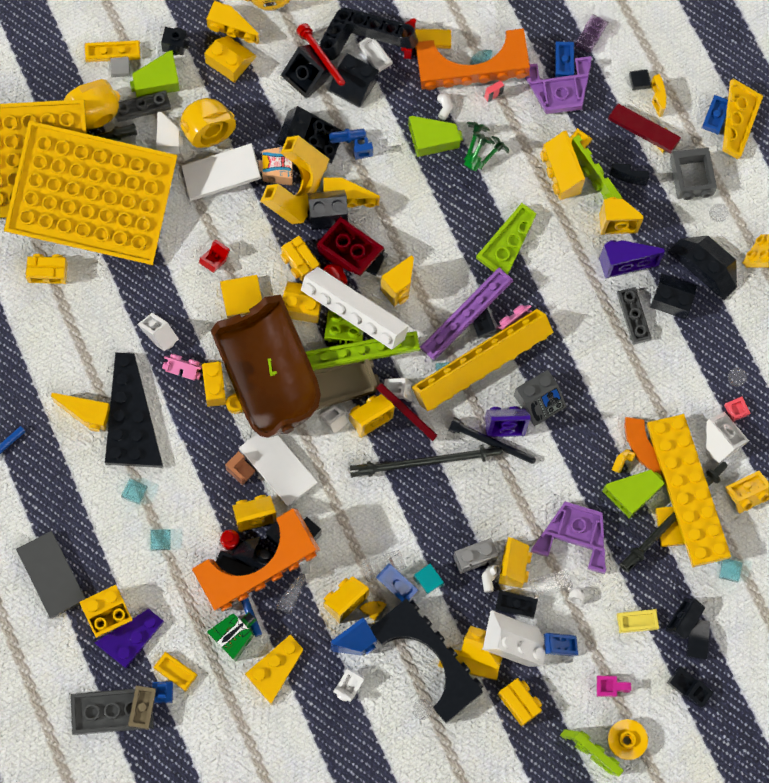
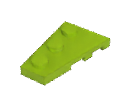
M564 729L560 736L565 740H573L576 743L575 748L580 752L582 751L587 755L590 753V759L610 775L619 777L624 771L618 766L620 763L612 756L608 757L604 753L605 749L597 743L593 744L589 740L590 736L585 732Z

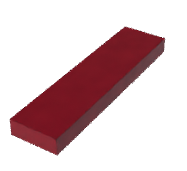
M619 103L608 117V120L670 154L681 140L680 136Z
M380 383L376 387L384 397L393 403L431 441L435 440L437 434L384 384Z

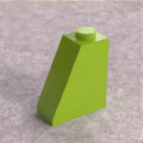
M173 50L166 52L132 73L133 81H130L131 91L136 92V97L162 91L167 93L180 91Z
M416 116L409 117L408 126L417 157L460 148L463 136L461 130L457 129L456 124Z
M648 470L608 483L604 486L602 492L630 519L662 489L665 483L659 473Z

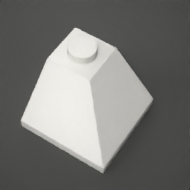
M725 412L707 421L706 448L710 452V456L718 463L730 457L749 442L747 437Z

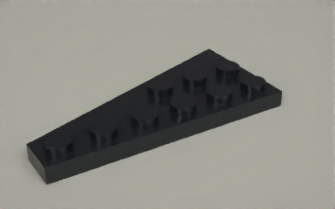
M115 352L105 465L164 468L135 354Z

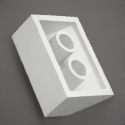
M490 611L483 650L528 667L544 666L546 656L545 644L539 628L498 612Z

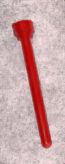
M301 24L296 30L299 37L307 40L338 85L343 86L345 80L313 38V31L309 24Z

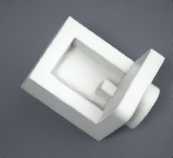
M348 667L333 692L342 701L351 702L366 677Z

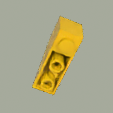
M217 1L213 2L207 16V28L214 32L226 33L233 38L244 39L248 43H259V33L232 6Z
M324 178V192L345 190L347 207L365 206L372 208L379 206V195L344 178Z

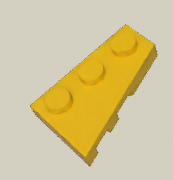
M290 634L245 673V676L271 705L304 649Z

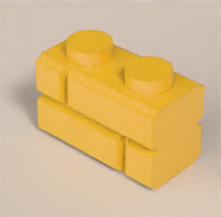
M297 236L291 242L281 247V259L285 264H290L292 267L290 270L296 279L299 278L303 282L305 275L317 267L321 268V264L300 236Z
M42 254L28 256L26 267L28 283L66 284L68 267L66 257L59 254H54L52 257H44Z
M221 362L202 364L207 407L225 405L226 397Z
M517 678L500 690L497 695L522 727L542 712L540 708L542 703L536 696L532 697L528 692L530 690L528 684L524 680L520 681Z

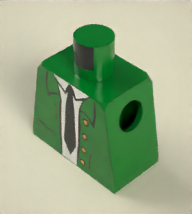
M250 612L242 619H239L233 613L208 630L207 633L236 661L253 639L254 634L248 628L257 620Z

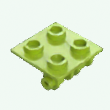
M328 310L325 341H328V343H338V340H340L339 344L342 343V340H345V344H347V341L349 343L363 341L364 331L333 311Z

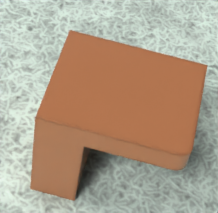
M239 451L225 464L226 470L242 485L255 474V469L245 461L244 455Z

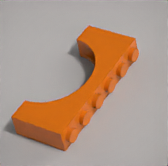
M524 28L507 30L505 43L499 53L490 60L475 65H462L449 61L439 53L434 40L418 42L416 46L421 89L450 88L454 85L462 84L466 86L477 82L488 83L492 80L505 81L508 78L521 79L530 76Z
M292 508L276 518L280 529L279 546L270 562L260 570L252 574L237 576L224 571L217 565L214 559H207L192 568L214 611L221 610L224 612L233 607V602L237 600L241 602L249 597L248 593L253 590L256 592L266 587L265 583L268 581H277L283 577V572L287 570L291 572L300 567V562L304 560L308 562L317 556L316 553L320 551V548L298 509Z

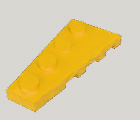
M735 79L730 80L722 151L739 159L742 156L763 95Z

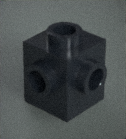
M165 27L161 41L162 51L168 52L173 50V55H184V51L189 48L190 38H187V31L181 28Z

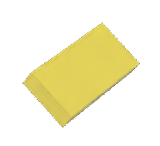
M656 609L617 613L619 634L659 629Z

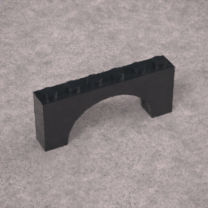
M406 598L370 629L382 646L397 639H411L426 645L436 654L444 669L445 687L440 700L433 709L447 724L483 694L482 688L484 686L477 678L472 679L468 674L471 671L464 662L459 663L456 659L458 655L451 646L449 648L443 643L445 639L440 632H434L430 627L433 625L426 616L422 617L417 612L420 609L413 600L409 602Z

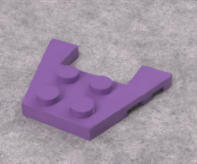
M591 56L575 58L577 75L540 80L538 65L529 64L530 76H526L525 79L545 114L582 109L591 67Z
M565 501L534 544L531 552L548 557L553 538L591 549L592 554L587 569L605 574L603 513Z

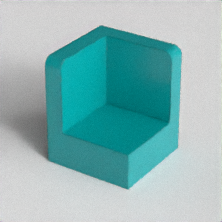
M431 564L415 573L413 577L417 585L421 584L427 594L438 587L440 589L444 584Z

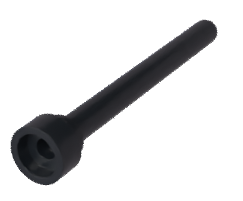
M456 417L453 418L448 431L454 434L461 432L495 448L500 447L504 452L530 464L536 462L534 456L463 425L464 423L461 422V419Z

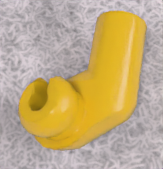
M630 449L624 450L616 457L611 470L621 473L625 461L632 462L636 454L631 452Z

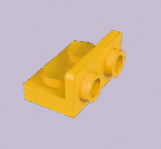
M757 471L726 486V492L735 502L737 512L742 513L769 500V482L760 471Z

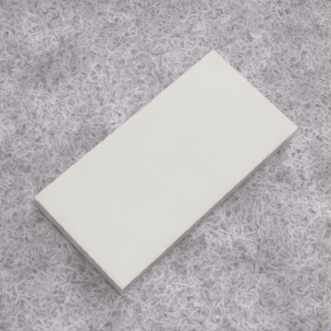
M252 144L182 165L191 201L261 179Z
M256 434L239 447V451L287 508L318 484L278 435L266 438Z

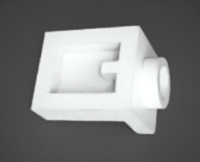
M406 378L385 379L384 385L398 399H404L407 402L412 401L414 392L411 387L413 383Z

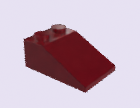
M341 217L317 243L321 256L331 263L359 276L365 272L384 250L382 245Z

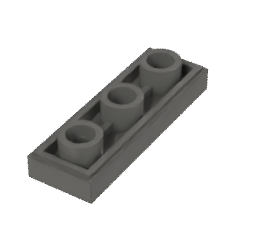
M162 91L119 102V109L116 114L117 122L170 110L171 106L167 92Z
M636 287L617 291L632 344L651 341L652 337Z

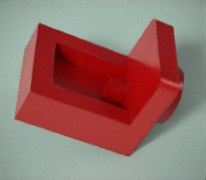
M215 239L211 248L200 257L199 264L214 273L227 261L230 249Z

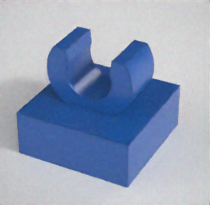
M364 137V144H359L357 139L354 140L353 154L355 160L373 157L372 142L368 143L367 137Z
M153 682L152 688L157 690L154 703H173V682Z

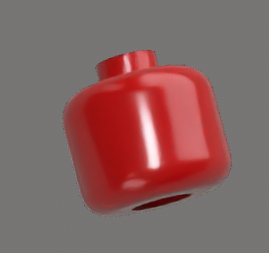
M226 530L220 536V543L224 549L232 551L238 547L240 537L236 531Z

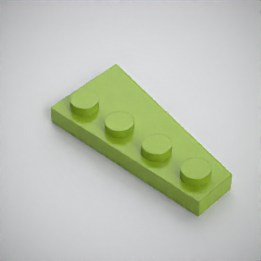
M580 135L574 137L572 146L585 177L590 179L593 188L603 195V199L610 197L622 199V196L608 177L604 178V172L600 164L593 162L592 153L589 148L584 149L580 143L582 141Z
M521 203L478 253L476 259L493 272L500 267L508 275L537 213Z

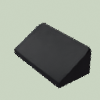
M685 598L665 631L679 638L687 639L705 610V606L696 599Z

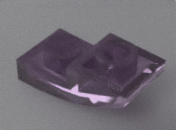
M592 14L574 46L590 54L609 22Z

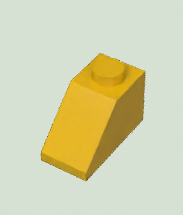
M470 626L464 638L460 655L498 669L503 657L483 650L486 631Z

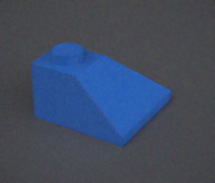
M361 618L331 641V650L361 656L364 653L368 655L376 649L377 639L366 620Z

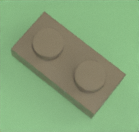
M136 686L129 727L149 730L157 691L155 688Z

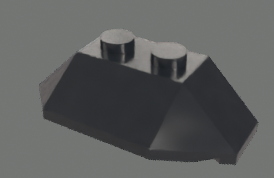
M708 235L681 238L668 251L670 255L723 300L737 288L736 259Z

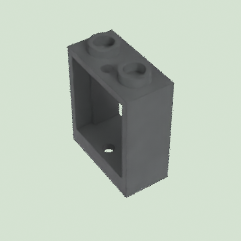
M709 147L673 151L670 157V164L677 199L691 200L694 197L708 198L714 195L717 185ZM704 162L708 184L684 187L680 165Z

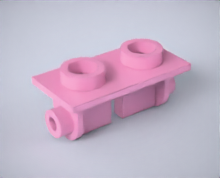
M520 305L515 308L513 315L510 317L506 316L499 321L500 325L496 327V330H504L531 313V310L528 311L531 305Z
M172 353L170 356L164 357V359L168 360V362H164L162 369H165V372L179 375L180 369H183L182 377L194 381L200 379L201 373L198 372L202 369L200 362L192 359L184 361L181 360L182 356Z

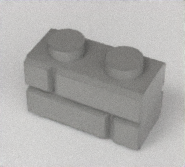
M489 538L454 551L453 557L460 574L486 565L487 562L497 561L498 553L492 539Z

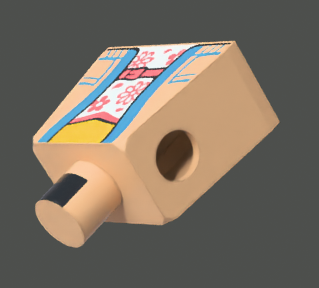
M283 147L263 150L262 160H257L259 171L263 175V181L293 185L292 162L281 154Z

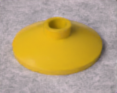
M624 719L616 722L609 730L608 745L612 753L618 758L634 760L645 752L648 746V735L640 723ZM624 737L630 739V744L623 742Z

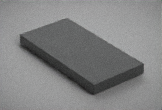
M52 531L16 548L50 619L78 606L80 601L86 599Z
M135 689L70 694L72 735L144 730L128 726ZM153 712L149 729H154Z

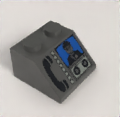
M549 370L517 387L514 392V397L522 409H526L530 414V421L534 426L567 407L559 385Z

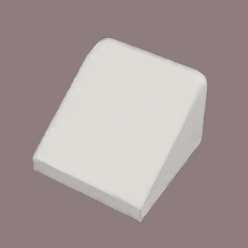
M336 405L331 406L320 415V418L333 433L338 432L349 423L345 413Z

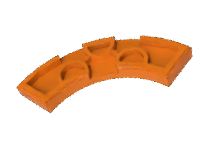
M625 417L626 439L632 452L636 454V459L642 466L644 465L654 473H659L663 478L654 447L649 442L645 432V420Z

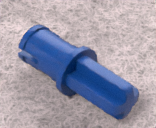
M364 128L357 130L345 129V131L329 134L331 143H350L355 139L364 140V137H366Z

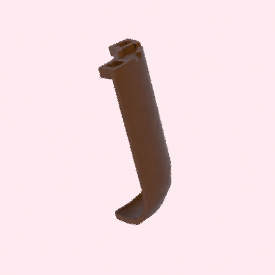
M280 294L264 297L257 305L249 309V314L243 317L239 314L217 321L210 330L246 419L259 436L266 438L288 434L294 428L307 421L319 407L321 396L318 380ZM270 358L272 372H277V374H275L274 376H270L268 359Z

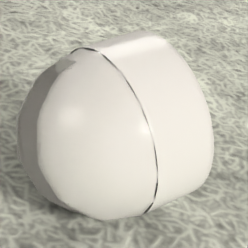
M574 588L570 591L568 600L574 604H583L585 593L580 588Z

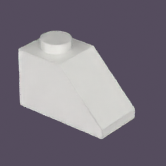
M158 112L157 150L171 154H180V147H184V136H180L179 128L162 112Z
M151 313L138 323L142 331L163 351L172 348L175 342L179 340L170 325L154 313Z

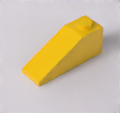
M57 393L51 394L55 404L88 427L89 430L94 432L106 430L110 413L109 403Z

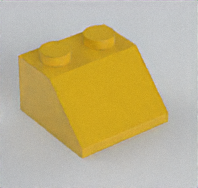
M229 36L216 39L205 52L206 64L234 83L256 58L253 52Z
M616 197L604 199L599 213L601 235L638 233L643 221V215L624 199H617Z
M412 255L381 276L380 290L393 306L401 305L409 298L414 261Z
M288 281L284 290L283 301L291 319L318 323L322 304L302 292L301 283Z
M382 394L377 397L374 395L367 399V403L361 407L357 405L350 410L349 421L361 438L393 419L395 406Z
M259 495L255 497V500H240L236 502V505H232L239 532L269 525L277 521L271 496Z
M511 537L507 538L504 546L499 584L522 588L523 584L528 582L529 571H526V566L530 564L532 552H529V545Z
M353 576L349 580L345 578L338 585L340 588L336 592L331 591L324 598L323 607L339 624L369 596V588Z

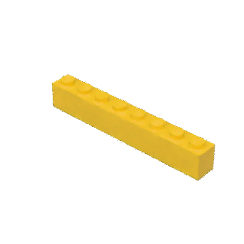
M538 309L532 311L412 386L411 388L419 405L426 411L437 408L439 404L453 398L461 390L467 389L477 380L483 379L493 370H497L501 365L515 359L520 353L531 349L536 343L547 339L554 332L546 314Z

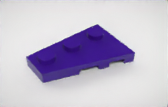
M150 609L134 617L133 621L95 642V645L126 669L164 623Z

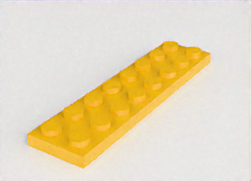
M681 414L647 422L646 426L692 568L730 559L731 554L685 415Z

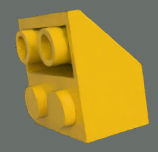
M116 585L79 602L96 638L133 621Z

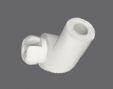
M441 93L437 97L439 103L442 104L438 117L446 120L453 105L450 96L447 93Z
M497 564L488 566L482 573L484 593L494 591L492 581L501 572V568Z

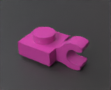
M617 676L596 677V697H617V692L630 693L631 682H617Z

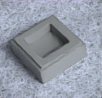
M129 57L110 58L112 77L130 76Z

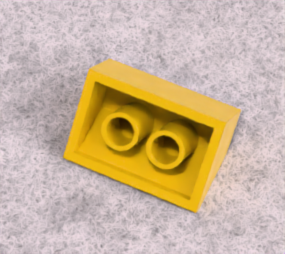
M566 130L543 145L542 152H540L542 162H546L547 175L549 179L552 178L553 191L555 195L558 194L560 200L580 195L585 182L584 174Z

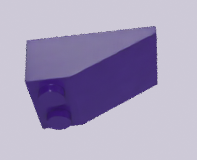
M611 240L604 244L599 260L605 279L659 266L665 251L664 248L624 240L617 242L616 240Z
M518 406L509 407V409L492 407L485 414L486 435L489 437L525 436L531 420L530 414L526 409H520Z

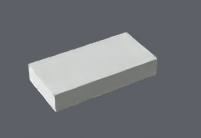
M365 38L357 43V47L371 66L378 69L379 72L392 65L393 61L377 40Z

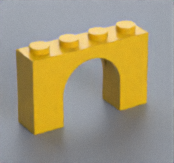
M298 135L287 137L281 154L293 162L300 171L301 186L296 195H293L279 184L267 185L260 201L291 224L304 223L309 211L308 193H315L329 162L328 157Z

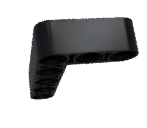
M344 7L336 12L319 45L329 60H335L340 55L351 33L406 49L416 47L419 41L411 25Z

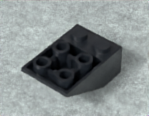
M296 106L288 111L276 143L284 146L287 137L299 135L328 157V163H333L340 142L331 143L329 134L343 130Z

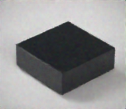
M648 69L629 72L632 90L651 87Z

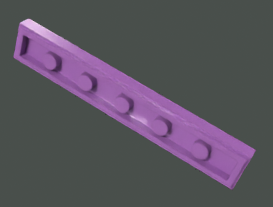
M499 267L420 346V349L435 361L513 282V279Z

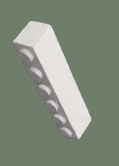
M319 267L305 275L301 287L302 292L392 350L405 340L409 325Z

